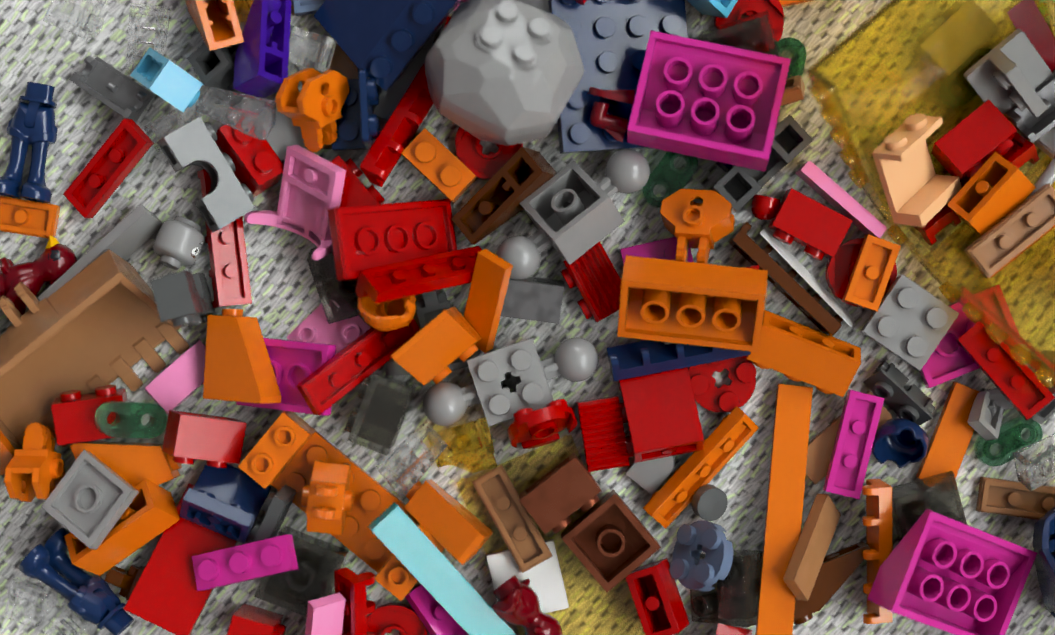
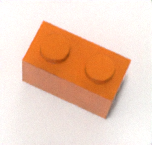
M426 128L402 152L403 157L453 204L477 180L476 175Z
M995 152L949 201L947 206L965 224L982 236L1023 203L1036 187L1016 166Z

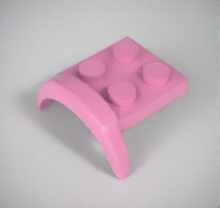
M299 145L287 146L277 211H251L245 215L244 219L249 224L273 226L305 237L317 246V249L312 254V260L318 261L326 257L332 250L327 210L340 208L346 170Z

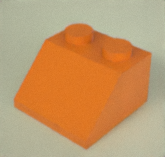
M452 307L441 312L394 352L391 357L421 384L426 385L433 380L437 385L452 373L449 366L459 358L462 362H465L479 350L475 344L482 338L456 307Z

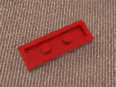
M124 118L63 195L84 218H93L154 142L132 119Z
M985 317L956 340L1025 420H1029L1055 398Z

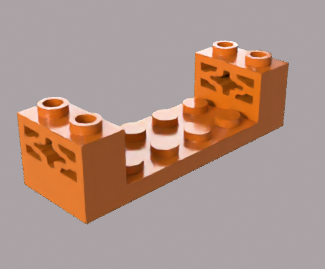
M282 412L238 467L264 489L270 485L278 491L284 485L295 489L297 493L292 503L306 513L307 507L301 506L304 485H310L314 462L320 460L326 463L351 464L349 490L354 491L352 511L347 512L343 534L331 535L377 572L375 580L402 601L418 580L368 526L395 502L441 553L445 548L404 508L406 504L294 412Z

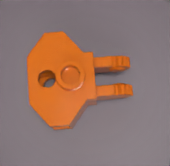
M305 68L284 78L275 97L277 111L291 118L293 126H300L304 146L312 153L320 151L324 144L331 145L337 141L336 120L342 117L341 109L350 92L348 78L335 70L328 69L322 74L313 68ZM300 81L303 85L301 92L298 91V84Z
M679 189L662 200L660 214L664 226L677 239L676 261L687 262L688 248H698L696 262L708 264L710 249H714V243L734 231L735 217L731 214L732 205L716 190ZM698 198L701 199L703 203H695L692 200Z
M34 422L25 428L22 449H14V457L5 467L4 483L9 497L22 502H32L35 496H37V499L47 500L65 475L64 462L61 459L62 454L54 452L55 432L49 426Z
M320 460L314 462L310 485H304L301 506L307 507V531L335 535L343 534L347 512L352 511L354 491L349 490L351 464L326 463Z

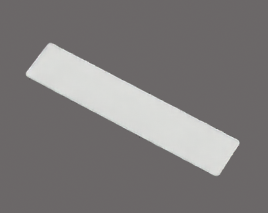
M764 227L760 235L852 327L855 319Z

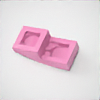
M200 340L169 365L144 389L167 415L169 410H174L204 383L206 346Z

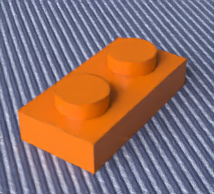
M866 234L842 300L878 312L901 246Z

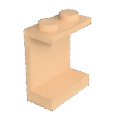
M922 113L913 114L907 117L904 123L892 134L888 135L872 152L895 224L924 227L962 188L959 177L935 173L926 139L943 124L942 117L925 116Z

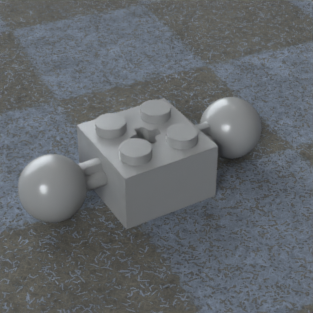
M620 150L610 157L605 169L606 177L598 183L575 161H572L520 202V205L538 231L529 238L521 235L511 236L500 244L496 255L513 265L510 279L523 280L532 276L539 268L541 261L540 252L550 244L570 265L625 221L610 197L616 192L624 194L635 193L646 185L650 176V167L647 159L636 150Z
M574 337L563 341L558 346L555 356L540 361L533 338L466 360L474 383L461 388L451 382L434 384L427 390L424 396L423 409L431 422L440 426H450L463 418L467 407L481 403L488 426H492L513 419L514 413L521 409L532 408L535 411L546 407L550 402L554 401L547 380L562 376L569 381L579 382L591 377L598 366V353L591 342L583 338ZM511 372L513 377L519 376L521 382L516 384L517 390L510 391L509 387H502L501 382L505 380V373Z

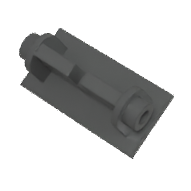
M883 361L876 368L875 371L877 373L863 382L875 396L884 398V403L900 419H907L915 422L917 425H921L933 418L931 414L935 410V407L932 405L933 400L926 396L915 384L906 391L903 387L909 379L893 363L888 364L886 361Z

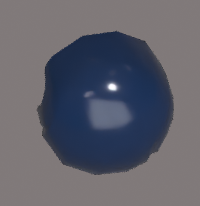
M893 418L885 422L877 430L872 453L880 464L890 460L896 463L898 468H902L909 463L919 462L926 456L929 439L925 431L915 422L907 419Z

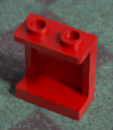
M688 367L618 381L635 463L703 450L704 437Z

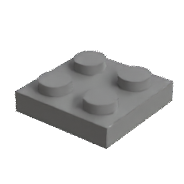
M899 274L883 297L878 312L872 313L860 332L917 371H921L960 313L905 275Z
M83 450L41 507L87 547L97 550L139 491L94 454Z

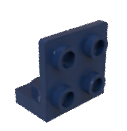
M359 70V79H348L350 92L341 109L342 117L336 120L338 138L332 144L333 151L370 149L381 132L380 120L377 119L376 114L373 115V105H379L378 84L375 83V79L368 77L366 70Z
M205 464L194 488H188L182 500L179 517L244 544L272 485L264 489L244 471L228 464L227 468L211 467Z

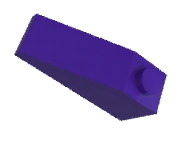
M253 0L242 33L244 42L239 43L235 55L233 89L259 99H264L278 92L284 78L288 77L292 0Z

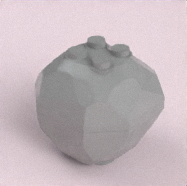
M468 0L461 3L426 55L424 63L429 94L438 112L476 138L506 146L544 139L554 127L584 74L583 63L569 24L554 14L519 0Z

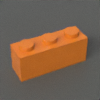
M764 310L759 351L751 352V355H747V359L759 368H770L783 373L792 381H803L816 386L819 391L825 394H836L844 397L861 364V348Z
M146 479L134 486L139 493L97 550L87 547L71 532L65 535L72 564L101 576L178 522L180 518L171 492Z

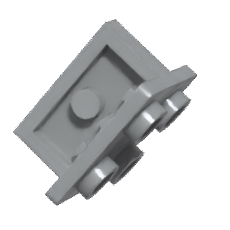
M1016 29L963 74L983 103L989 99L1002 114H1005L1015 105L1021 112L1027 108L1037 118L1048 109L1034 89L1052 75V71L1021 29Z

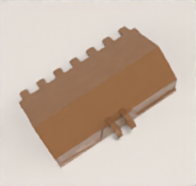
M110 249L51 296L45 297L40 302L25 284L19 282L14 286L16 294L30 309L24 315L18 311L10 299L5 296L0 297V309L12 322L7 327V331L0 336V430L15 449H22L23 436H25L24 432L27 425L39 422L44 426H49L55 432L51 404L55 398L60 397L59 393L69 390H81V394L95 393V388L109 385L118 377L121 378L131 391H136L143 385V382L131 367L143 358L154 372L158 373L164 369L166 363L154 349L164 340H167L178 354H182L189 349V344L178 332L181 326L173 327L172 322H161L151 288L130 263Z

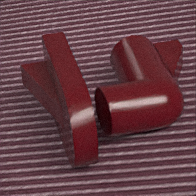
M589 87L588 94L633 105L636 90H603ZM594 101L590 115L591 125L604 129L615 140L623 142L628 119L607 114L610 103Z

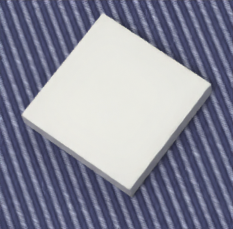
M554 539L545 541L553 556L524 573L521 572L509 549L486 555L494 590L514 575L520 582L529 578V587L537 593L540 609L543 613L569 608Z

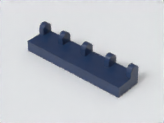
M651 340L606 348L614 381L751 355V351L679 343L664 345V342Z

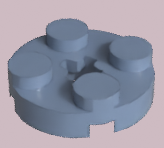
M704 520L696 521L691 525H682L678 529L677 541L673 550L672 563L670 565L671 576L678 579L688 589L699 592L713 590L715 587H712V585L718 580H724L727 577L733 562V545L731 541L726 539L724 534L726 530L721 525ZM701 552H705V558L699 559Z

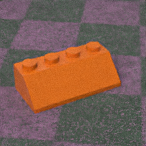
M626 255L621 280L617 337L758 352L766 301L768 270Z

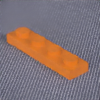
M736 406L730 414L722 419L720 425L711 435L704 440L703 450L695 451L683 465L679 466L664 486L652 495L650 501L643 509L664 528H667L690 504L695 492L713 479L759 427Z

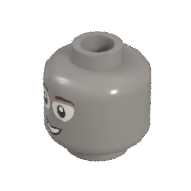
M176 216L174 220L164 221L153 243V250L160 256L159 263L173 270H178L180 266H192L198 257L205 239L200 232L201 227L197 223L181 216Z

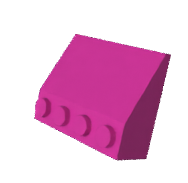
M651 31L627 129V143L765 172L791 59Z
M926 509L880 566L867 599L893 613L954 635H1005L1037 553Z

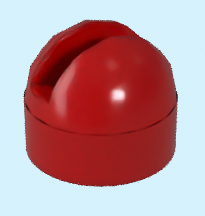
M755 194L751 203L752 213L760 220H769L776 215L780 199Z

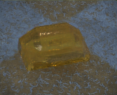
M486 417L463 422L427 435L437 467L454 465L470 473L498 467L494 457V446Z

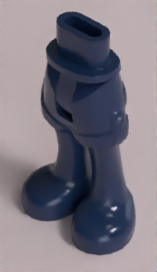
M27 82L25 96H20L19 98L21 102L14 116L9 120L7 135L11 136V149L7 169L4 175L0 177V195L23 198L41 203H50L52 193L45 183V165L49 144H55L58 131L55 125L54 111L57 103L52 102L55 90L53 86ZM32 145V156L27 182L22 185L23 170L28 146Z
M65 528L55 532L44 546L39 544L34 547L21 561L18 569L30 578L38 579L69 601L67 607L70 610L78 613L82 619L97 625L98 629L106 628L113 635H119L134 621L124 610L126 604L121 603L104 579L100 576L93 577L72 564L66 553L67 544L64 536L69 532Z

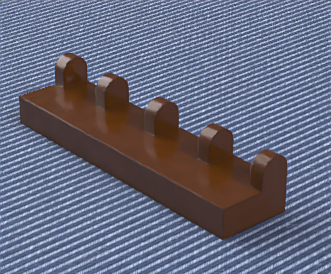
M746 222L729 239L728 243L751 265H759L760 270H768L767 280L823 333L833 336L841 328L842 325L840 323L843 319L838 314L833 317L818 303L822 297L817 292L811 296L793 279L798 274L793 268L787 273L768 255L774 249L769 243L761 249L747 235L752 226Z

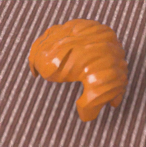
M415 295L377 304L369 296L364 298L358 297L357 300L359 314L364 318L365 323L378 331L387 332L408 326L416 313Z

